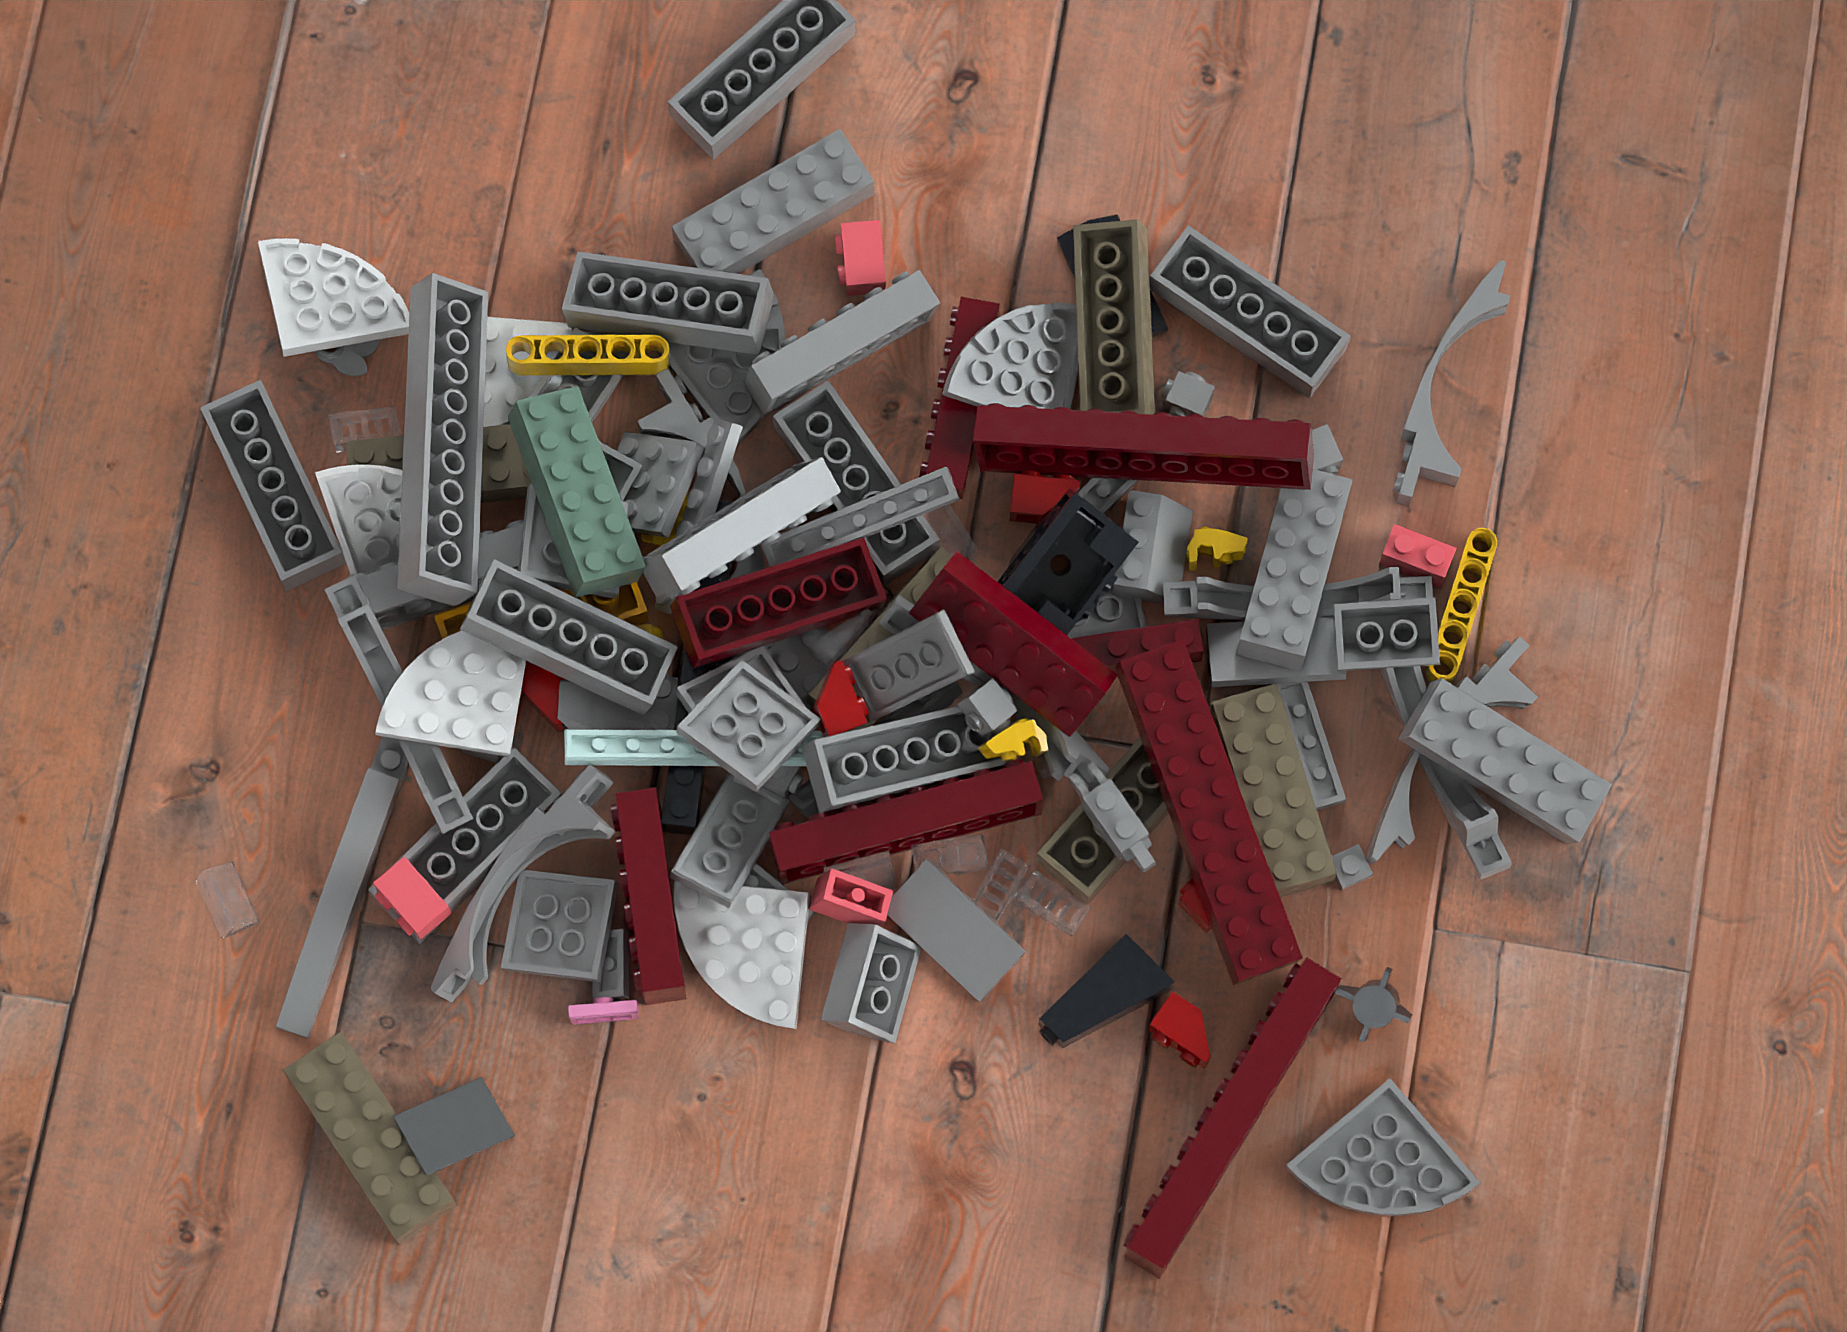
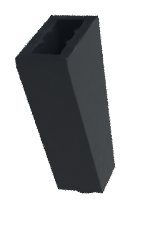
M1125 934L1039 1018L1038 1025L1041 1027L1039 1033L1049 1044L1053 1046L1057 1043L1063 1049L1168 993L1173 988L1175 981Z

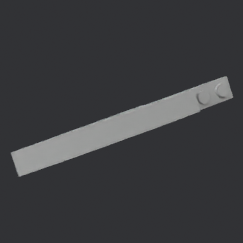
M382 737L371 768L367 769L299 956L276 1024L278 1029L309 1039L380 852V842L410 766L397 738Z

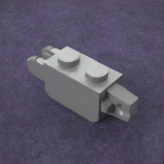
M1092 761L1086 765L1088 774L1098 787L1089 792L1083 780L1076 773L1068 777L1070 783L1082 799L1081 806L1115 856L1118 859L1123 858L1126 863L1133 859L1142 873L1155 866V860L1147 850L1152 846L1148 839L1149 832L1111 778L1107 780Z

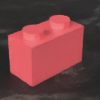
M880 220L841 223V234L835 235L836 254H843L844 261L843 266H838L839 286L846 285L847 296L865 295L878 287L885 290L886 278Z
M1394 524L1379 565L1387 568L1399 567V573L1410 577L1431 576L1432 585L1441 588L1457 548Z
M405 856L373 882L378 891L374 897L386 911L393 908L400 916L396 922L408 936L415 933L421 940L452 914L449 906Z
M831 868L817 878L809 910L847 924H876L880 926L886 922L893 890Z

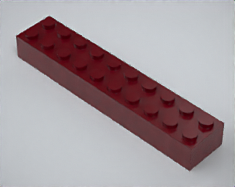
M991 403L987 406L977 405L973 444L980 471L1021 474L1022 471H1035L1041 475L1067 474L1073 477L1311 490L1314 462L1311 423H1304L1297 419L1282 422L1271 421L1267 418L1245 420L1237 419L1233 416L1208 418L1198 414L1171 416L1164 412H1156L1153 415L1137 414L1130 410L1115 413L1104 412L1100 409L1078 411L1066 407L1041 409L1032 405L1005 407L1002 404Z
M1181 639L1119 661L1115 671L1118 674V679L1233 986L1295 964V962L1297 963L1303 959L1184 640Z
M1307 957L1302 965L1295 962L1283 984L1286 991L1284 994L1277 991L1267 1008L1268 1010L1265 1014L1269 1017L1267 1022L1265 1023L1260 1020L1250 1035L1248 1044L1251 1045L1249 1051L1242 1048L1230 1070L1234 1074L1231 1080L1224 1077L1217 1088L1212 1100L1216 1103L1214 1108L1211 1109L1207 1106L1198 1119L1194 1129L1198 1131V1134L1195 1138L1189 1135L1179 1150L1177 1159L1180 1160L1177 1168L1170 1165L1164 1174L1159 1186L1162 1189L1159 1197L1152 1194L1145 1205L1141 1215L1145 1220L1141 1226L1134 1223L1127 1234L1123 1244L1127 1248L1126 1259L1155 1277L1161 1278L1330 1003L1342 978Z

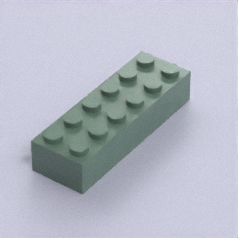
M576 386L517 400L508 415V420L574 597L637 582L646 565L579 387Z

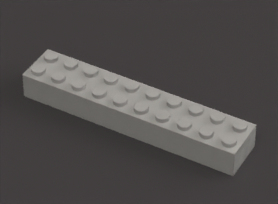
M431 273L411 287L397 589L451 606H457L477 593L488 292Z

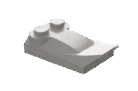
M575 327V329L572 331V333H571L570 335H605V334L602 333V332H595V331H586V332H583V331H581L580 329H578V328ZM584 351L580 354V357L592 359L596 354L592 351ZM617 351L613 356L617 359H625L629 356V353ZM558 352L554 360L559 359L563 354ZM543 375L528 398L578 386L593 423L623 375Z
M665 675L653 705L644 716L569 680H560L558 719L569 730H674L678 677Z

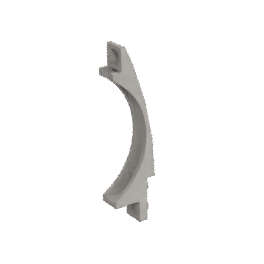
M1500 260L1462 307L1448 327L1422 377L1401 439L1407 440L1402 461L1408 463L1405 473L1398 472L1393 491L1399 492L1396 501L1398 504L1409 507L1418 476L1454 487L1457 485L1462 468L1444 447L1433 421L1430 400L1432 378L1442 356L1461 335L1482 322L1505 315L1511 295L1498 292L1506 265L1505 261Z
M668 368L656 374L657 384L669 404L638 420L640 433L695 441L706 448L708 431L714 423L713 418L710 417L700 423L703 417L694 402L690 405L688 404L683 395L687 393V390L678 375L673 377ZM732 459L727 478L734 487L738 497L741 498L746 492L738 468ZM760 544L753 547V554L739 561L731 579L765 569Z
M1388 567L1382 571L1360 578L1327 583L1324 585L1316 617L1335 616L1334 604L1433 598L1432 577H1399V567ZM1197 577V581L1163 582L1165 616L1245 620L1254 586L1233 584L1209 577Z
M353 575L324 590L383 708L388 694L403 671L356 575ZM398 739L442 834L472 820V814L439 745Z
M898 595L878 624L895 635L919 623V621L908 614L914 605ZM971 661L970 663L975 672L963 677V679L977 686H981L993 679ZM996 681L1000 688L1005 689L1011 695L1014 701L1013 705L1017 709V712L1014 714L1018 719H1035L1036 725L1047 735L1046 740L1049 750L1043 754L1051 776L1060 781L1063 775L1068 778L1076 773L1083 780L1089 792L1092 791L1097 784L1088 774L1086 765L1093 761L1104 776L1109 771V767L1076 731L1071 737H1068Z
M1520 636L1512 642L1506 639L1494 652V655L1497 657L1495 662L1490 667L1484 664L1472 677L1476 683L1466 676L1455 687L1487 707L1504 706L1525 709L1528 705L1533 704L1538 696L1508 669L1529 647V644ZM1413 748L1393 782L1374 829L1366 855V860L1370 865L1376 862L1393 842L1403 849L1415 839L1410 819L1409 791L1414 767L1421 753Z
M1420 666L1381 668V674L1405 728L1427 689ZM1420 754L1418 759L1451 828H1455L1479 879L1482 880L1511 868L1512 862L1497 834L1498 815L1495 809L1484 802L1471 784L1423 754Z
M589 764L584 771L577 775L575 781L565 793L555 800L552 808L547 813L537 807L502 851L468 905L442 958L431 986V990L435 994L452 1003L473 978L480 985H483L488 979L487 942L492 920L504 894L517 876L529 864L547 851L571 841L591 838L610 839L615 831L592 808L614 783L605 773Z

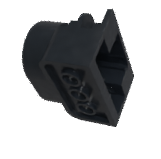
M1069 489L1054 508L1042 517L1014 553L1007 569L997 582L1064 634L1068 635L1081 617L1086 620L1097 606L1094 600L1102 590L1106 593L1111 589L1118 579V576L1115 575L1116 571L1139 542L1075 491ZM1059 554L1065 555L1068 559L1066 568L1061 571L1052 570L1050 567L1052 558Z

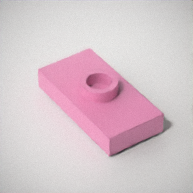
M600 997L593 999V1004L568 1006L569 1019L573 1025L635 1020L639 1018L637 1000L613 1002L612 997Z

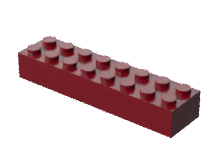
M1022 759L1014 760L1004 764V769L991 772L990 768L981 769L973 772L971 778L959 781L958 777H952L940 781L938 787L927 790L925 786H918L907 790L906 795L893 798L892 795H885L874 799L873 804L860 807V804H852L841 808V813L827 816V813H818L808 817V822L795 825L794 822H785L774 827L775 831L769 832L780 882L783 885L824 874L831 868L836 870L1042 815L1043 797L1032 761L1024 763Z

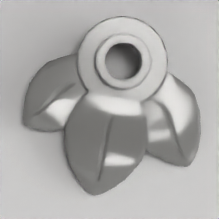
M380 339L340 346L332 353L325 351V349L315 351V353L322 362L334 364L341 374L362 376L368 372L363 358H367L375 352L380 344Z

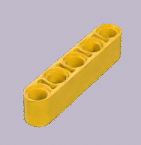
M520 335L510 339L506 345L508 368L516 375H656L667 369L670 361L668 342L659 335ZM654 350L663 354L657 359L647 357V353ZM520 351L529 354L527 358L522 360L513 357L515 353ZM552 351H558L563 354L562 357L555 360L547 357V354ZM584 351H592L596 354L592 359L580 357V354ZM617 351L629 353V356L625 359H617L613 355Z
M1487 528L1473 530L1467 539L1438 630L1440 663L1448 665L1451 673L1440 675L1435 671L1434 665H1428L1426 677L1429 682L1443 678L1447 682L1452 683L1458 672L1497 548L1496 535ZM1483 541L1488 545L1489 550L1487 552H1478L1474 549L1472 543ZM1473 571L1479 576L1480 580L1476 583H1470L1464 579L1463 573ZM1455 602H1464L1469 606L1470 611L1465 614L1459 613L1454 609L1453 604ZM1453 632L1459 636L1460 642L1458 644H1449L1443 635Z

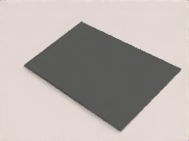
M482 1077L393 1116L426 1176L515 1136Z

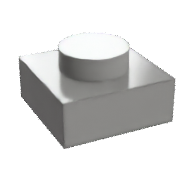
M1359 844L1332 856L1337 872L1335 878L1341 890L1373 876Z

